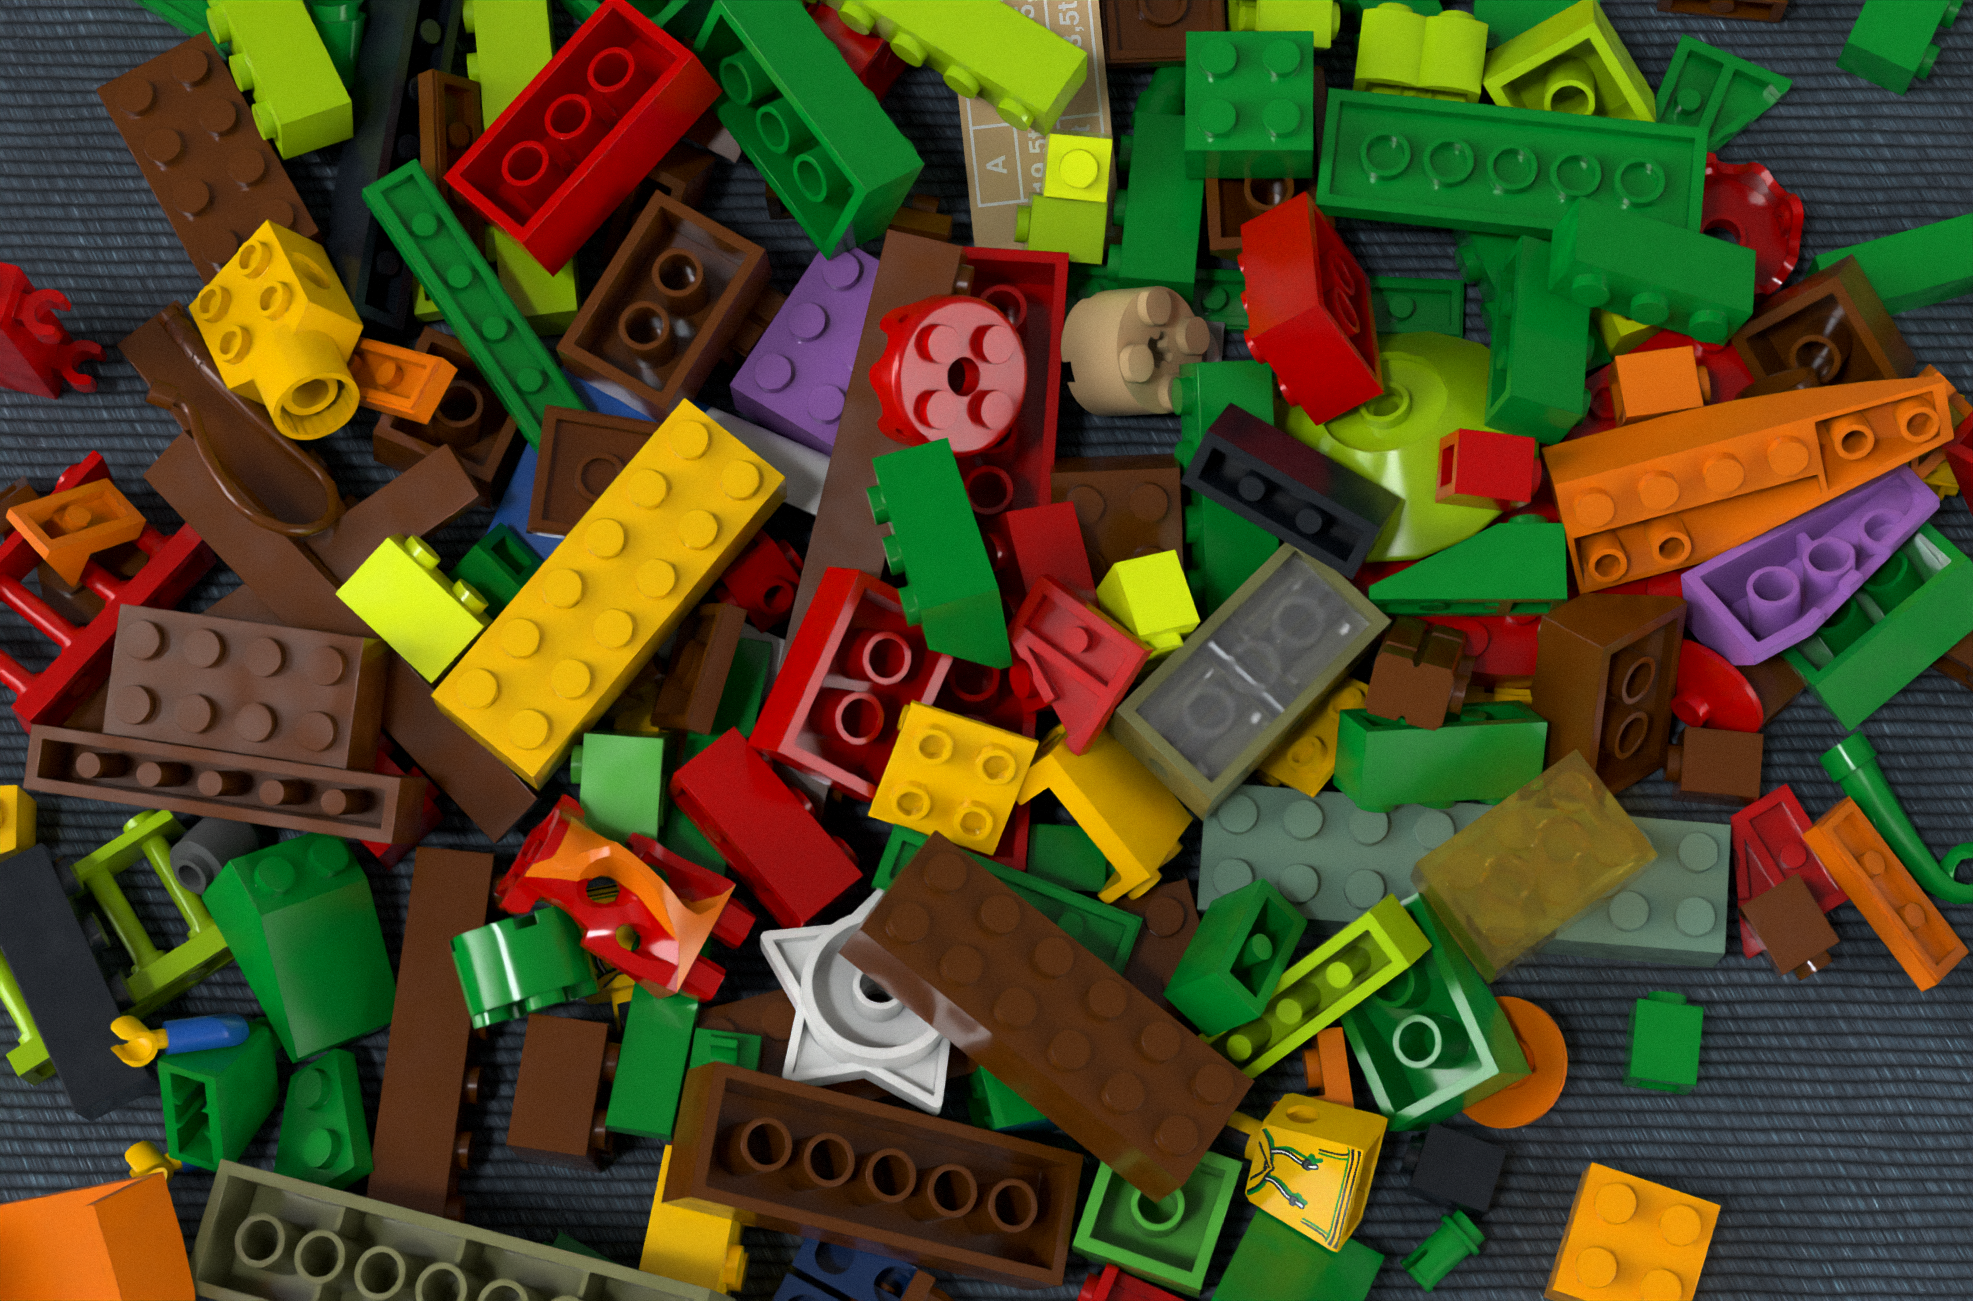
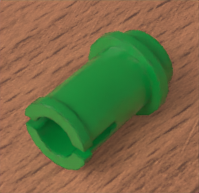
M1459 1209L1450 1217L1444 1213L1439 1218L1443 1224L1411 1254L1399 1261L1406 1272L1427 1294L1469 1253L1476 1257L1480 1253L1477 1247L1486 1239Z

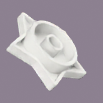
M876 890L851 915L831 925L764 931L760 936L761 950L796 1010L782 1078L813 1086L865 1078L931 1115L936 1116L940 1114L944 1097L950 1041L838 953L884 892ZM872 994H882L889 1001L877 1003L869 1000L867 997Z

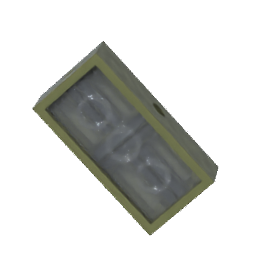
M1285 542L1183 643L1184 646L1178 647L1115 710L1108 732L1193 813L1204 821L1380 644L1391 620L1339 572Z

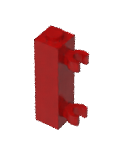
M0 262V387L57 400L65 377L68 383L80 392H96L98 387L96 381L89 375L79 374L78 367L86 359L106 362L107 353L94 341L78 340L74 342L51 309L70 311L71 303L64 294L54 289H41L37 291L19 266Z

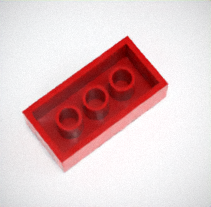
M605 0L445 174L443 179L480 217L554 277L716 100L723 90L694 53L625 0Z

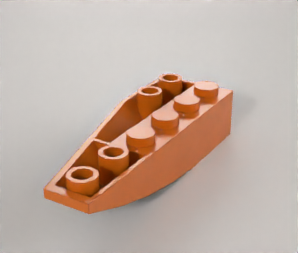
M1942 376L1815 387L1733 400L1660 416L1544 447L1541 450L1559 523H1563L1565 528L1566 548L1577 588L1581 595L1706 562L1954 439L1945 382Z

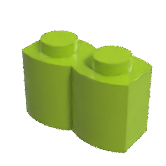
M1382 3L1376 8L1364 9L1353 90L1478 103L1481 93L1489 24L1477 21L1472 14L1460 10H1447L1439 13L1438 16L1425 17L1413 13L1409 6L1400 3Z

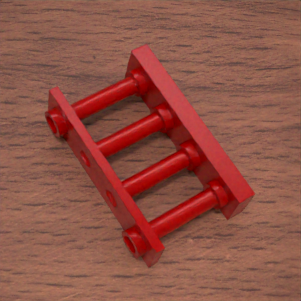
M93 450L81 463H75L63 472L56 484L55 490L50 495L108 478L113 485L115 483L103 456ZM187 522L175 535L169 534L167 536H164L149 523H145L139 538L130 542L149 556V562L132 580L120 581L89 557L78 581L106 603L105 608L88 626H81L79 628L20 583L43 559L16 529L0 546V603H5L62 648L61 654L43 673L38 672L36 674L30 672L0 648V681L17 694L16 701L11 708L26 733L31 734L32 724L63 725L110 676L120 604L172 610L217 563L212 548Z

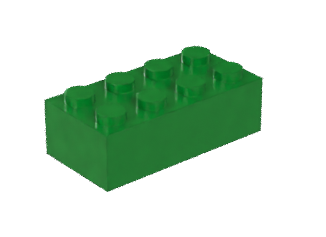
M715 0L691 48V52L696 55L723 90L710 105V108L827 261L883 234L925 165L917 155L912 142L900 133L880 107L874 93L859 80L842 58L837 45L825 36L805 10L801 0Z

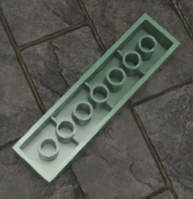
M1240 784L1203 821L1196 912L1199 922H1201L1212 900L1265 878L1308 921L1303 933L1333 936L1391 892L1399 902L1417 892L1424 893L1460 947L1713 968L1725 954L1731 825L1455 802V805L1448 809H1432L1417 803L1395 805L1393 811L1374 813L1359 809L1349 797L1340 792L1319 791L1314 798H1311L1292 788Z

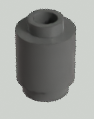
M205 816L170 851V864L176 880L185 889L203 895L229 860L259 850V844L262 841L261 827L255 823Z

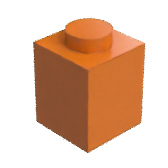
M1693 346L1617 355L1607 376L1616 428L1672 413L1704 407L1703 404L1710 403L1711 392L1708 372L1704 365L1696 366Z

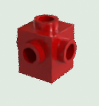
M761 528L718 578L721 586L712 593L719 603H728L748 610L746 618L762 634L773 625L780 624L791 617L800 583L798 575L803 571L804 563L784 538L775 543Z

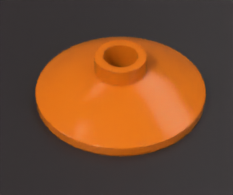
M1508 996L1494 997L1505 1013L1532 1074L1462 1110V1112L1472 1120L1488 1127L1500 1129L1519 1128L1541 1118L1557 1101L1567 1076V1049L1557 1024L1542 1008L1521 998Z

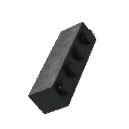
M40 843L0 863V948L75 1113L91 1122L160 1088V1080L155 1067L158 1066L157 1061L162 1055L158 1049L155 1057L148 1064L142 1067H132L124 1063L111 1050L112 1046L124 1045L129 1042L119 1038L111 1030V1024L119 1017L130 1015L128 1009L137 1005L135 996L123 973L120 970L111 973L101 951L110 947L108 937L94 912L85 915L75 893L84 890V886L68 855L58 858L54 852L43 843Z

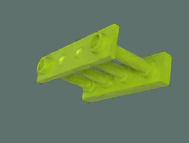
M150 809L136 815L124 825V833L74 864L84 886V890L75 893L77 899L89 891L92 892L135 964L131 968L133 975L126 980L132 989L137 1005L128 1009L131 1016L142 1020L236 961L204 904L201 895L182 887L174 876L170 864V851L172 847L169 842L186 832L187 829L182 821L172 811L168 810L158 812L156 809ZM146 856L191 929L187 933L189 940L169 953H166L165 950L157 951L113 878ZM0 948V998L22 1034L18 1039L20 1046L7 1053L6 1056L18 1077L36 1086L57 1072Z

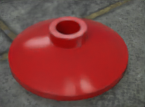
M1682 639L1675 696L1670 702L1674 714L1691 727L1757 733L1763 724V709L1756 692L1747 679L1729 661L1715 651L1697 642Z

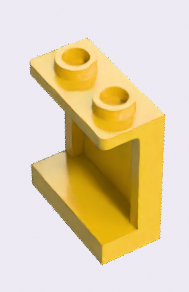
M1111 717L1089 752L1081 756H1077L1068 748L1064 739L1069 736L1062 723L1052 728L1038 744L1016 798V801L1023 805L1049 787L1116 869L1097 895L1107 905L1125 893L1131 900H1134L1153 887L1162 877L1157 869L1169 862L1183 848L1178 839L1193 820L1174 794L1108 732L1112 721Z

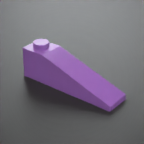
M1904 463L1737 547L1721 553L1681 574L1683 600L1687 601L1686 627L1702 645L1721 655L1733 666L1756 665L1811 636L1940 507V498Z

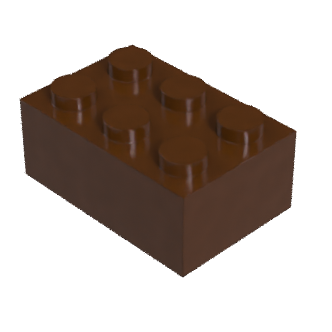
M656 189L556 347L567 372L656 422L664 423L684 398L693 403L773 273L766 250Z

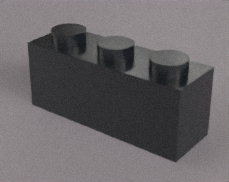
M1231 402L1207 429L1181 480V483L1352 580L1373 551L1401 500L1396 495Z

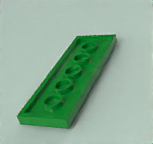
M1329 88L1315 204L1323 215L1552 239L1554 227L1578 197L1582 196L1700 233L1709 128Z

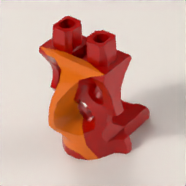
M566 794L562 795L551 813L530 831L516 860L496 888L494 893L503 898L499 907L510 914L526 915L535 902L557 906L568 913L585 930L580 942L581 947L630 977L652 996L662 999L679 993L703 1003L710 1001L722 983L726 970L699 954L708 935L731 949L738 948L747 937L756 920V916L730 896L736 883L674 854L655 840L635 832L630 833L624 843L629 849L627 850L618 842L608 840L593 831L584 820L585 812L578 802ZM651 863L662 869L669 878L668 885L646 864ZM599 876L614 880L619 888L615 901L606 904L593 901L587 895L586 888L588 883ZM620 927L631 928L640 935V948L630 951L621 947L616 940V930Z

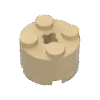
M1162 286L1096 292L1097 294L1091 298H1083L1075 304L1064 325L1061 339L1062 362H1071L1076 382L1067 383L1076 401L1088 412L1101 417L1173 412V380L1175 377H1179L1180 364L1202 362V354L1208 349L1210 343L1207 323L1202 318L1194 316L1187 302L1178 293Z

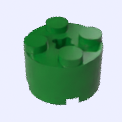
M552 906L534 911L535 914L517 919L512 917L460 934L453 937V940H449L452 950L451 955L475 1030L507 1020L513 1021L528 1017L529 1013H541L548 1010L547 1007L561 1002L563 1004L600 993L591 954L580 946L584 930L568 913L557 906Z

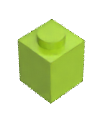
M1029 192L1028 206L1017 205L1014 242L1024 243V250L1069 252V262L1102 265L1108 201L1096 202L1044 197L1042 193Z

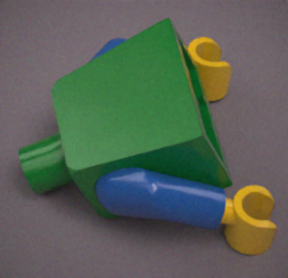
M226 1012L164 1021L162 1029L149 1030L139 1019L131 1015L122 1016L113 1021L111 1030L119 1038L129 1041L124 1045L111 1047V1050L124 1063L132 1067H142L155 1057L158 1049L165 1050V1053L158 1059L157 1063L168 1153L162 1154L151 1141H141L134 1144L125 1153V1160L132 1167L129 1174L132 1177L163 1171L168 1185L174 1175V1171L183 1168L185 1174L202 1168L217 1172L221 1159L236 1163L277 1104L279 1097L275 1053L281 1048L282 1043L267 1017H257L252 1022H249L236 1013Z

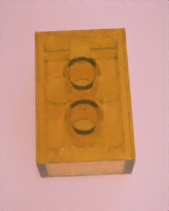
M1575 749L1417 861L1409 879L1419 892L1424 893L1453 938L1486 982L1491 984L1645 874L1658 857V854L1580 752Z

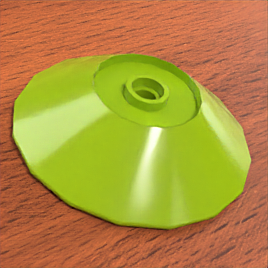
M1433 331L1377 335L1384 393L1318 426L1313 423L1301 406L1297 408L1291 407L1282 392L1273 405L1275 428L1401 498L1376 546L1364 563L1418 560L1478 534L1504 512L1435 503L1440 438L1459 428L1502 434L1508 433L1484 426L1490 349L1478 342ZM1535 441L1534 457L1539 458V442Z

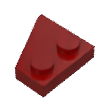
M1050 574L1038 577L1006 628L1007 634L1020 658L1026 660L1031 666L1033 682L1044 703L1052 704L1069 736L1064 739L1068 748L1077 756L1086 755L1154 649Z
M1787 783L1730 817L1738 909L1797 873L1824 915L1850 900L1801 836L1813 824ZM1739 915L1742 953L1748 961L1761 953L1762 950Z

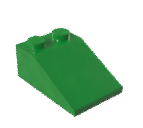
M311 832L229 860L201 898L292 1063H297L390 1027L396 986L368 879L345 838Z
M1417 892L1400 903L1431 943L1432 947L1411 966L1339 1017L1383 1117L1388 1118L1387 1127L1389 1131H1425L1431 1123L1438 1124L1532 1074L1505 1013L1424 893Z

